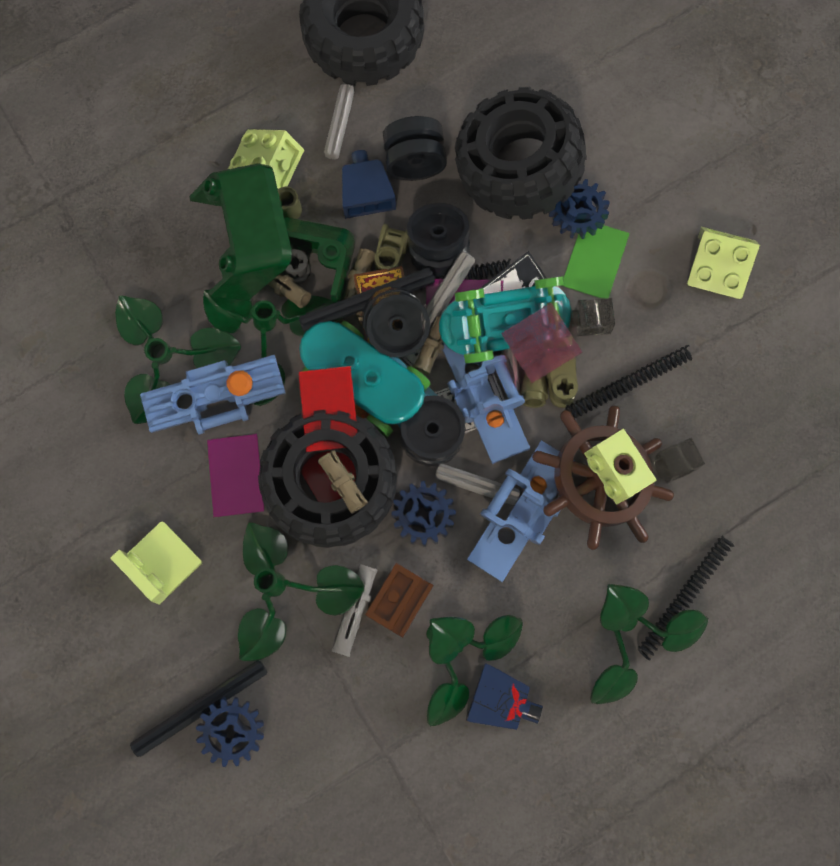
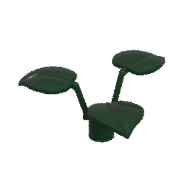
M204 290L203 293L204 311L208 321L214 328L222 332L234 333L239 330L241 323L248 324L253 319L255 328L261 331V358L267 357L266 334L276 326V319L282 324H289L292 333L303 337L305 332L301 327L299 317L332 304L331 299L311 295L309 303L305 307L299 308L288 299L281 307V312L284 316L282 317L280 311L276 310L275 306L266 300L255 303L252 308L250 300L209 297V290ZM278 364V368L284 385L285 372L282 366ZM277 396L253 404L262 406L272 402Z
M123 295L118 297L115 312L118 331L126 342L134 346L143 344L148 338L144 347V353L152 361L151 367L154 370V378L148 374H139L131 378L125 387V403L131 420L135 424L147 423L140 394L171 385L166 381L159 380V365L168 363L172 358V354L194 355L193 363L196 368H200L224 360L230 366L241 350V344L234 336L216 328H203L195 332L190 339L193 350L171 347L164 340L154 338L152 335L158 332L163 324L162 312L155 303L142 298H132Z
M249 522L243 539V561L246 569L255 575L254 586L259 592L263 593L262 600H265L269 613L264 609L257 608L247 612L241 619L238 628L239 659L242 661L264 659L275 653L283 644L286 637V624L283 620L274 618L276 611L270 598L281 595L286 587L318 592L316 595L318 608L325 614L337 616L350 610L363 594L365 585L362 579L346 567L332 565L323 568L317 574L318 587L286 580L282 574L275 571L274 566L282 564L287 558L289 549L287 538L283 533L274 528Z
M608 584L606 599L600 613V623L606 630H611L615 633L623 663L622 666L611 665L601 673L595 682L590 696L592 704L618 701L626 697L637 683L638 674L634 669H628L630 663L620 633L621 630L624 632L631 631L636 627L637 622L640 621L659 636L665 637L662 642L665 650L678 652L689 648L698 641L707 627L709 618L698 610H685L676 614L669 621L666 630H661L642 617L649 607V599L642 591L628 586Z
M504 615L496 618L486 628L482 642L473 640L475 628L467 619L459 617L430 619V626L426 632V637L429 640V657L436 664H444L451 677V684H441L434 691L429 701L427 723L430 727L440 725L456 717L465 708L469 699V688L463 683L458 684V678L450 661L458 653H461L468 644L479 649L484 648L483 657L488 661L498 660L506 656L514 648L521 635L523 626L521 618L513 615Z

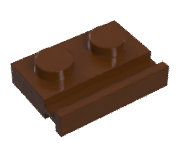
M396 563L365 616L403 638L434 585Z

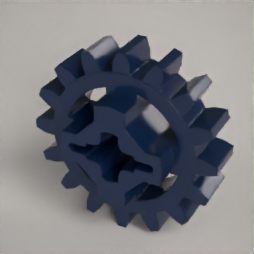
M585 179L583 184L574 186L572 195L564 203L559 201L555 204V210L549 212V217H555L552 222L553 227L561 225L560 233L563 234L566 231H570V238L572 239L575 233H579L581 239H585L586 232L594 236L597 228L602 229L604 227V220H607L609 215L607 209L610 202L603 200L606 192L601 191L598 193L596 191L597 183L592 187L588 186V179Z
M421 481L420 488L417 489L411 483L409 484V493L403 490L400 491L402 501L394 500L393 505L399 508V510L391 512L393 518H399L394 523V528H403L400 534L401 538L403 539L410 535L412 545L416 543L417 539L421 540L423 547H426L428 539H431L434 544H438L437 536L440 534L446 538L448 532L445 527L453 528L454 522L448 519L449 517L456 516V510L448 508L454 501L452 498L445 500L444 497L447 494V490L443 489L437 492L436 483H433L430 488H426L425 481ZM422 495L431 496L436 500L431 502L424 499ZM412 500L413 507L411 511L404 515L407 503ZM419 504L425 511H430L429 525L422 516L417 517L419 515ZM444 512L443 520L436 528L435 518ZM410 527H421L425 533L414 531Z
M223 697L220 707L213 702L209 705L211 714L207 712L201 714L200 717L205 723L198 724L196 730L203 732V734L197 737L196 741L197 743L205 742L201 753L211 752L213 755L210 762L214 763L218 758H221L222 767H226L229 760H233L235 766H239L240 757L243 756L249 761L251 760L250 750L259 751L260 746L255 740L264 738V733L257 731V729L264 726V721L255 720L259 710L255 709L250 712L248 710L249 701H246L241 706L239 705L238 697L234 698L232 704H228L227 699ZM228 711L227 717L224 720L212 722L217 715ZM239 714L247 718L250 726H245L241 722ZM228 725H234V731L239 732L235 733L233 738H228L227 732L222 731L226 730ZM211 737L217 738L222 745L221 749L215 746ZM249 741L242 749L233 751L234 746L239 742Z

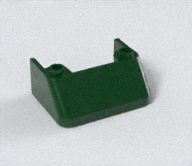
M256 163L213 172L189 196L192 202L222 207L230 247L219 259V269L223 278L208 291L209 297L249 301L288 267L291 261L292 250L274 171L270 165Z
M284 217L291 249L316 253L321 265L336 270L330 295L332 304L341 301L355 249L353 234L345 228Z

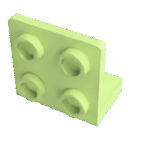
M248 129L243 135L228 169L256 163L270 165L273 168L277 188L279 189L288 186L304 149L286 130Z
M701 227L698 236L700 243L687 284L692 287L741 299L760 245L755 240Z
M163 521L152 529L128 553L118 550L111 557V560L151 602L159 605L202 564L200 558Z

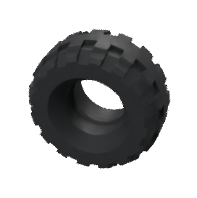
M303 0V3L300 4V26L308 55L314 64L317 63L322 68L324 73L334 79L342 78L345 84L356 86L357 82H366V86L377 85L378 80L383 78L388 81L400 74L401 68L405 69L415 59L417 49L421 47L424 33L422 0ZM360 14L376 16L386 23L382 30L366 37L351 36L340 29L344 21Z
M519 87L515 91L505 89L497 92V96L491 99L485 98L477 104L474 113L470 112L461 126L462 130L459 131L458 137H456L455 162L461 182L469 197H472L476 205L483 210H487L490 213L494 211L496 216L512 219V216H519L522 220L532 219L534 214L543 212L545 215L555 210V204L559 201L564 203L572 195L574 186L578 185L585 172V160H587L586 143L580 120L576 118L573 108L566 101L564 102L561 98H557L556 95L552 94V92L540 89L539 92L534 91L531 87ZM533 138L543 142L533 155L523 160L504 161L496 157L503 147L520 139Z
M326 410L314 411V416L303 419V415L300 413L289 419V423L281 429L278 428L270 437L271 441L266 450H263L259 462V490L269 515L291 537L316 547L346 546L355 543L366 535L368 536L378 528V525L387 516L396 493V463L385 437L366 418L363 419L356 415L357 421L349 418V413L338 411L337 415L326 414ZM330 420L346 423L356 428L358 433L352 438L343 432L330 429ZM321 421V430L304 434V425ZM320 441H333L346 447L306 452L308 446ZM334 450L349 457L356 470L355 484L368 503L358 511L351 513L343 498L327 503L316 502L309 498L302 490L300 473L310 458L319 453Z

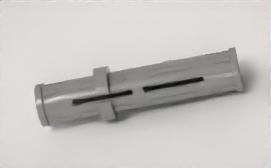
M360 564L357 575L365 585L364 592L360 596L357 608H355V603L350 610L344 613L332 652L350 657L367 602L370 603L372 598L369 594L378 571L377 569ZM354 613L355 615H354V618H353V621H352V624H351V627H350L348 636H347V638L345 639V635H346V632H347V629H348V626H349V623H350L352 614Z

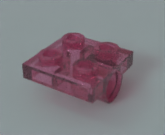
M552 303L501 333L532 384L582 354L581 349Z

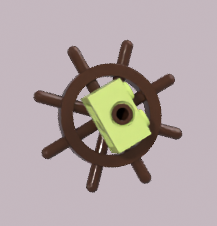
M615 405L609 408L606 426H592L581 430L570 411H562L560 418L572 437L563 445L558 456L542 451H536L532 455L535 462L555 468V484L560 497L544 506V514L552 516L567 507L576 517L589 523L587 546L591 550L599 547L602 527L617 526L625 522L640 543L647 542L649 536L637 516L645 509L651 496L665 501H671L674 498L672 490L654 485V482L657 480L654 477L653 468L648 455L661 448L662 441L659 438H653L641 446L624 429H618L620 408ZM590 441H602L594 447L590 444ZM578 449L583 453L588 461V465L573 461ZM572 473L587 477V480L575 487ZM595 490L594 503L591 506L582 497ZM607 495L612 499L619 511H605ZM633 496V499L631 500L630 504H628L626 499Z

